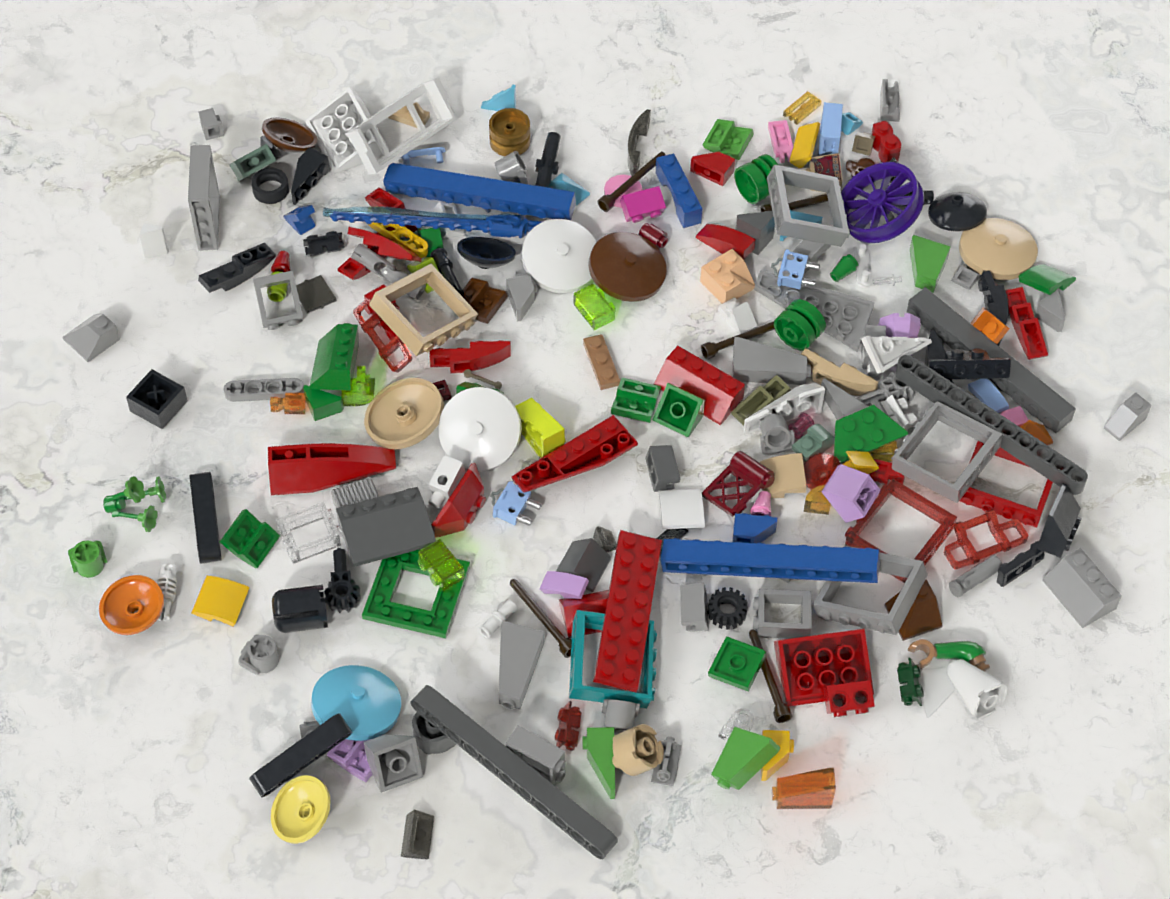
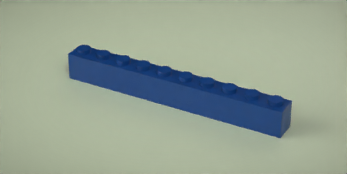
M398 163L388 165L383 179L386 192L391 194L439 200L446 203L494 209L501 212L536 216L538 218L571 221L576 206L575 192Z
M677 538L664 539L660 559L662 570L667 573L878 583L880 567L879 549L743 543L739 541L722 542L718 540L701 541L697 539L680 540Z

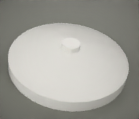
M565 219L544 221L535 226L525 238L521 253L524 270L530 275L532 281H535L538 286L555 293H570L580 290L592 281L588 262L596 240L586 228L576 222Z
M484 387L469 388L451 398L441 413L438 426L439 439L445 453L449 457L463 462L466 469L469 468L472 462L475 463L478 471L494 469L509 460L519 445L522 431L519 413L511 400L494 389Z

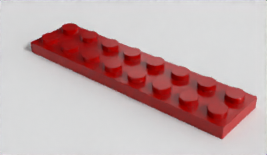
M623 530L619 532L593 678L595 683L637 692L662 540Z

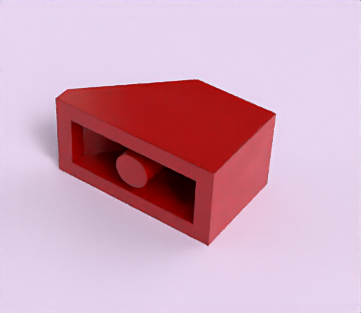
M721 152L702 154L691 158V172L721 186H724L734 173L735 159Z

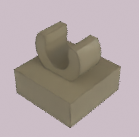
M856 132L852 151L870 156L875 136L866 132Z

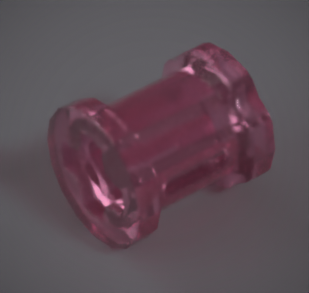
M802 412L794 423L788 425L789 431L793 430L794 438L800 439L803 437V433L814 425V421L810 415Z

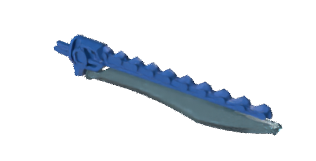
M395 207L323 208V216L332 218L334 222L338 220L349 221L350 223L361 221L366 222V224H372L373 222L383 223V225L399 224L401 227L414 225L417 228L427 226L433 227V229L440 227L449 228L450 230L466 229L468 232L481 230L484 233H489L491 236L508 238L516 236L523 238L527 235V232H530L535 226L544 222L531 221L526 219L525 215H511L509 213L471 215L427 212Z

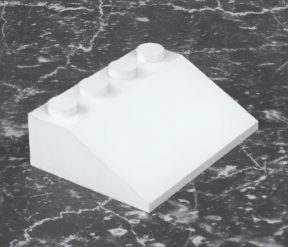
M350 87L305 120L309 129L317 136V144L322 153L328 156L329 166L334 174L363 164L352 141L345 133L370 118L371 115L361 97ZM368 130L363 135L375 158H377L382 153L370 130ZM378 130V132H379V134H380V136H381L383 142L385 143L387 149H389V147L387 146V144H386L384 138L382 137L380 131Z

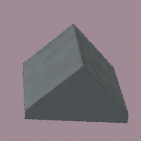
M773 211L737 215L735 230L756 239L755 249L752 252L759 255L774 236L775 222Z
M593 538L572 541L556 572L587 578L589 582L586 590L594 592L611 560V556Z

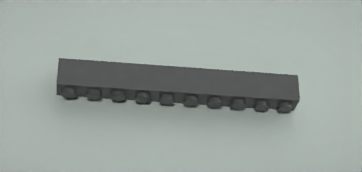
M926 287L909 299L907 313L920 318V323L926 330H935L937 336L941 337L943 343L947 344L952 350L972 351V349L980 348L986 350L990 358H1010V377L989 380L996 384L1001 391L1012 397L1016 403L1023 406L1029 414L1039 419L1046 428L1057 433L1072 421L1076 410L1074 406Z

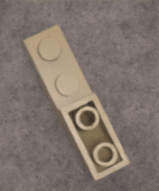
M807 348L801 353V355L807 357V365H811L812 381L820 385L825 378L848 394L862 396L877 390L878 382L871 376L858 371L853 366L843 363L839 368L833 362L827 361L816 352H812Z

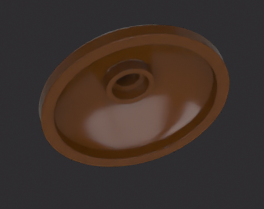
M273 117L266 119L262 124L261 129L267 140L283 151L297 153L305 152L309 147L313 149L316 147L318 139L315 133L299 122Z

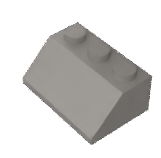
M1081 548L1064 557L1042 580L1082 628L1117 609L1122 596Z

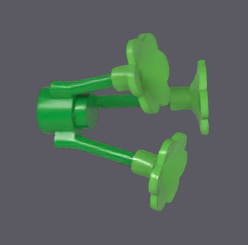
M135 476L130 477L125 482L126 489L123 492L104 498V510L107 513H112V517L137 519L139 522H142L145 532H151L156 526L158 516L154 506L150 505L148 509H145L144 513H139L138 515L120 511L126 506L125 500L133 499L135 503H139L146 495H158L161 502H165L164 484L160 476H158L155 480V487L144 491L142 481H138Z

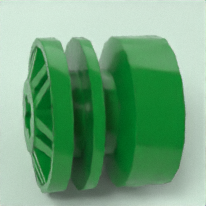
M763 154L753 159L751 163L749 162L736 168L734 172L735 183L740 194L751 204H757L766 199L767 196H770L767 176L773 166L778 165V163L768 154Z

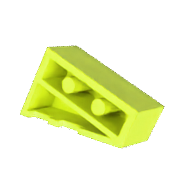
M532 397L515 406L521 419V434L540 459L566 443L565 428Z

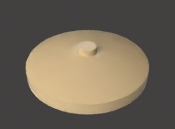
M986 218L979 226L963 231L959 241V252L963 261L980 275H982L983 271H990L993 279L997 280L1019 278L1018 276L1034 266L1038 255L1037 244L1032 235L1020 225L1005 219Z
M407 378L396 381L382 389L368 405L364 418L365 429L371 439L383 448L402 449L413 446L428 437L438 426L444 409L442 395L433 383L425 379Z

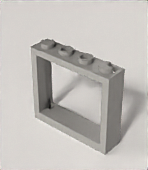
M210 145L190 146L188 203L198 251L218 250L220 194Z
M779 165L773 166L767 176V183L777 235L841 247L846 238H849L850 229L847 225V215L844 210V200H842L838 177ZM785 184L826 192L833 226L792 219Z
M937 401L931 409H927L922 421H918L915 424L911 435H907L904 438L902 446L895 450L891 458L893 460L892 469L958 503L1001 447L1002 433ZM938 420L984 443L954 484L907 461Z
M879 552V572L907 578L889 615L831 603L842 581H826L813 604L818 618L825 619V621L840 622L843 625L858 626L862 629H871L883 634L897 635L928 575L923 561Z

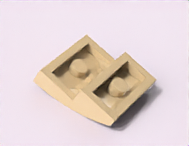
M802 453L781 455L760 461L761 464L774 472V483L770 487L762 489V491L769 492L771 498H784L785 493H806Z

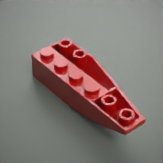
M612 415L514 474L511 478L522 492L525 493L604 466L637 446L638 442L620 421Z
M335 443L268 447L271 496L313 493L396 469L395 449Z

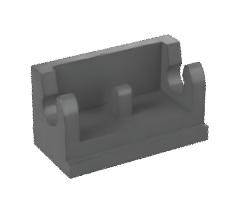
M672 445L650 446L645 459L653 491L674 489V483H679L681 479Z

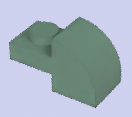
M815 424L808 428L807 434L792 445V450L795 453H802L803 460L807 462L819 453L821 455L832 447L835 443V437L821 424Z

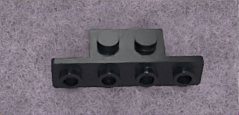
M980 348L972 349V351L953 349L952 351H945V359L929 360L928 367L947 380L1009 378L1011 360L1010 358H990L987 351Z

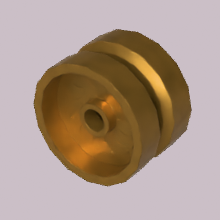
M505 108L498 110L491 116L489 120V141L492 150L502 156H507L514 151L521 155L527 151L530 146V120L524 112L514 108Z

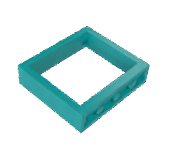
M577 610L572 621L569 698L603 703L604 699L620 700L640 704L639 708L647 709L650 702L654 701V694L656 692V689L652 688V682L655 681L656 668H653V662H655L657 650L653 648L657 639L654 621L649 620L642 662L641 693L582 685L585 628L602 630L605 614Z

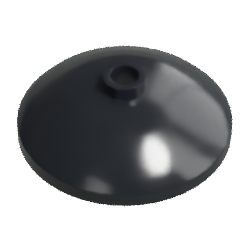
M952 192L936 198L929 206L928 216L930 221L941 229L966 231L984 222L987 216V208L981 199L972 194Z
M468 237L460 240L457 244L459 254L473 265L482 269L506 265L513 261L516 255V251L511 245L493 238Z

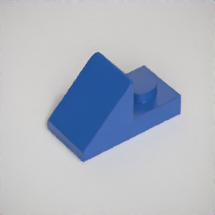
M312 205L297 207L283 216L300 235L316 226L311 217V214L315 213Z

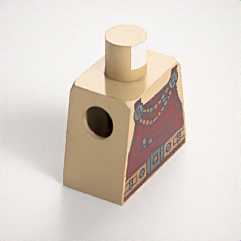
M839 154L812 157L808 162V168H798L799 170L838 177L839 186L842 187Z

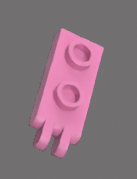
M787 120L768 122V130L775 158H779L780 163H785V157H787L789 162L793 143Z

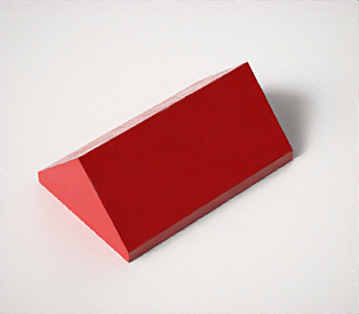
M609 590L585 594L581 599H559L568 638H572V621L577 610L605 614ZM585 628L584 635L599 633L602 630Z

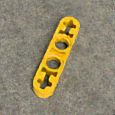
M377 209L369 211V214H386ZM374 222L368 224L382 236L404 245L421 258L427 256L428 243L405 226L401 227L399 224L383 225V223ZM393 227L395 228V230L388 231L386 230V228ZM401 237H408L409 240H408V241H402V240H400V238H401Z

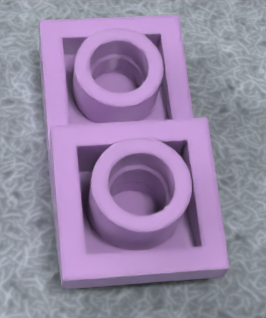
M547 571L540 590L544 594H561L565 599H581L589 580L574 574Z

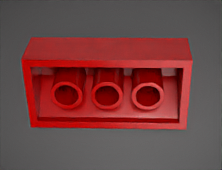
M678 345L665 359L654 382V385L661 386V391L663 392L667 383H670L704 399L703 415L719 425L727 419L744 398V383Z

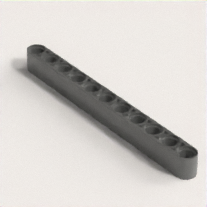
M903 355L899 358L896 377L933 403L938 401L1002 433V449L1059 487L1062 486V483L1067 484L1073 495L1083 492L1088 479V474L1084 469L910 355Z
M425 685L410 701L411 706L417 713L598 859H604L616 845L618 839L609 829L433 687Z

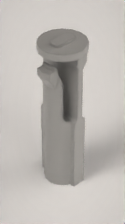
M992 554L958 578L949 582L950 591L956 597L962 596L979 583L997 573L1002 565L1001 560L995 554Z

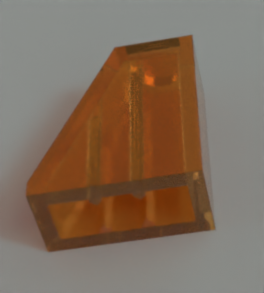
M825 768L777 778L776 786L772 787L771 791L772 801H776V808H831L836 790L834 768Z

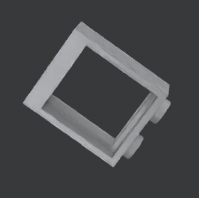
M293 271L253 279L263 328L268 327V330L280 328L281 324L287 323L288 326L300 324L299 321L303 320ZM290 282L296 314L267 320L261 288Z
M759 589L758 597H754L753 610H757V616H754L753 629H757L759 638L791 639L811 635V591ZM764 603L800 604L801 624L764 622Z
M518 725L507 740L506 747L554 786L557 782L561 783L566 775L565 751Z

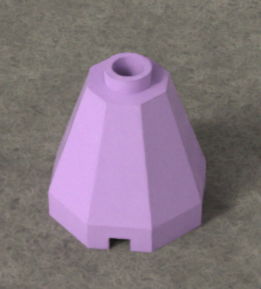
M893 313L880 318L878 323L879 326H886V336L917 338L921 326L920 318L910 313H904L905 317H899V313Z

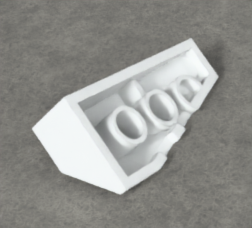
M811 383L792 389L746 418L744 434L761 430V421L770 414L783 416L786 423L821 414L825 388L819 384Z

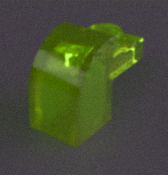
M357 366V378H353L351 390H341L343 406H363L373 400L375 378H370V374H366V366Z

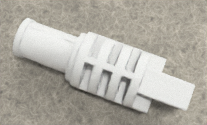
M162 563L157 584L164 595L163 621H168L170 619V607L175 600L177 584L176 565Z

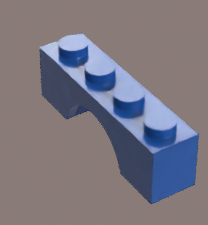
M675 154L656 158L655 173L662 187L667 186L674 200L676 215L682 227L687 228L701 224L702 207Z

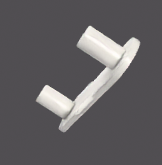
M860 244L859 248L854 252V258L859 264L856 270L857 283L861 287H869L872 283L869 252L866 250L865 244Z

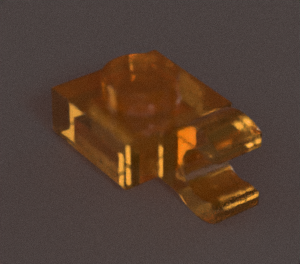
M285 393V398L270 397V411L280 412L284 409L285 414H305L306 396L304 393Z

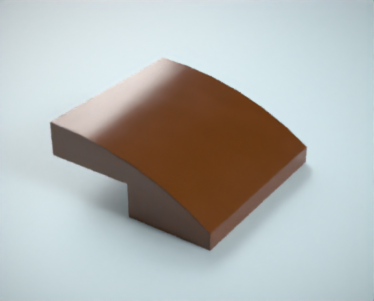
M476 278L469 280L463 288L464 295L462 296L478 313L475 320L487 324L508 297L506 291L492 288L489 286L488 281Z

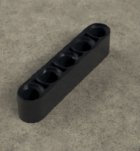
M211 472L191 474L189 477L199 562L203 564L222 561Z
M338 713L252 774L249 780L261 798H263L344 741L353 732L342 715Z

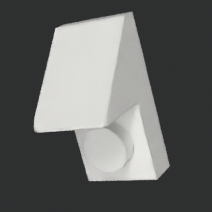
M734 297L719 305L718 311L738 334L757 328L747 301L740 304Z

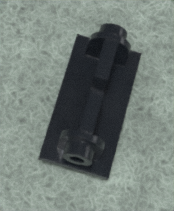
M331 231L324 236L310 235L306 237L307 239H303L305 253L310 256L324 254V246L327 248V253L341 251L342 248H345L342 232Z

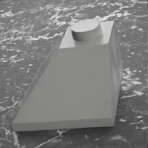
M104 314L91 316L62 337L87 362L120 340L116 325Z
M382 735L364 742L367 762L381 793L423 777L416 738L414 736Z

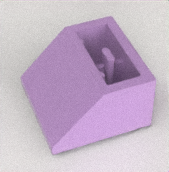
M840 464L823 488L822 493L847 523L865 517L881 490L869 474Z

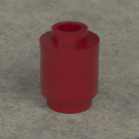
M645 223L638 234L651 241L658 249L664 248L668 242V234L653 224Z

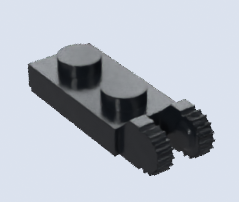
M1039 541L1032 543L1029 550L1019 553L1011 562L1004 563L999 567L997 583L1001 587L1009 584L1044 559V551L1036 549Z

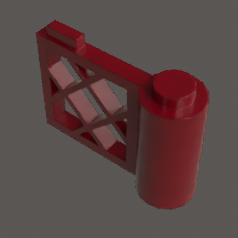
M738 451L731 458L729 466L702 492V497L733 517L735 513L741 514L747 508L746 503L760 489L770 487L774 483V472L743 451ZM730 473L736 477L735 482L725 483V478ZM749 485L752 487L748 492L740 493V486ZM737 487V494L725 495V488ZM722 489V496L713 497L710 495L713 490ZM737 499V504L732 509L726 505V500Z

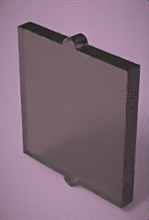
M321 275L296 285L299 301L307 314L319 308L323 309L324 306L337 301Z

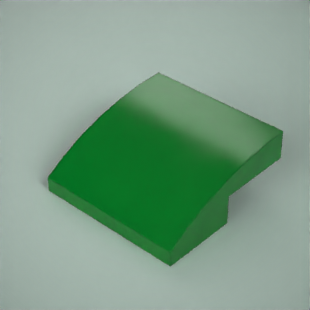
M1046 264L1033 266L1018 276L1020 283L1048 295H1051L1058 288L1064 291L1076 281V277Z
M622 377L611 407V414L650 423L657 405L661 386Z
M244 509L220 540V543L247 564L258 568L280 535L266 522L261 523L247 509Z

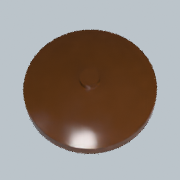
M615 232L602 237L596 242L589 256V272L595 284L609 296L622 301L637 302L654 296L660 290L666 278V262L660 250L648 239L634 233Z

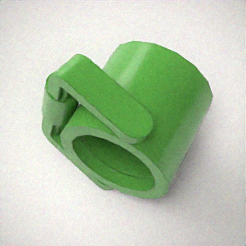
M82 541L77 543L74 548L68 550L73 572H78L83 577L90 578L99 575L104 568V564L108 563L100 541Z

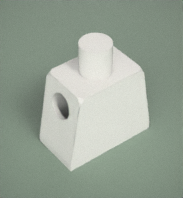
M444 454L429 484L432 497L428 503L431 506L439 509L443 501L447 502L466 473L463 462Z

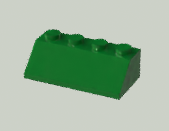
M337 324L319 340L309 385L310 389L351 390L359 348L357 324Z

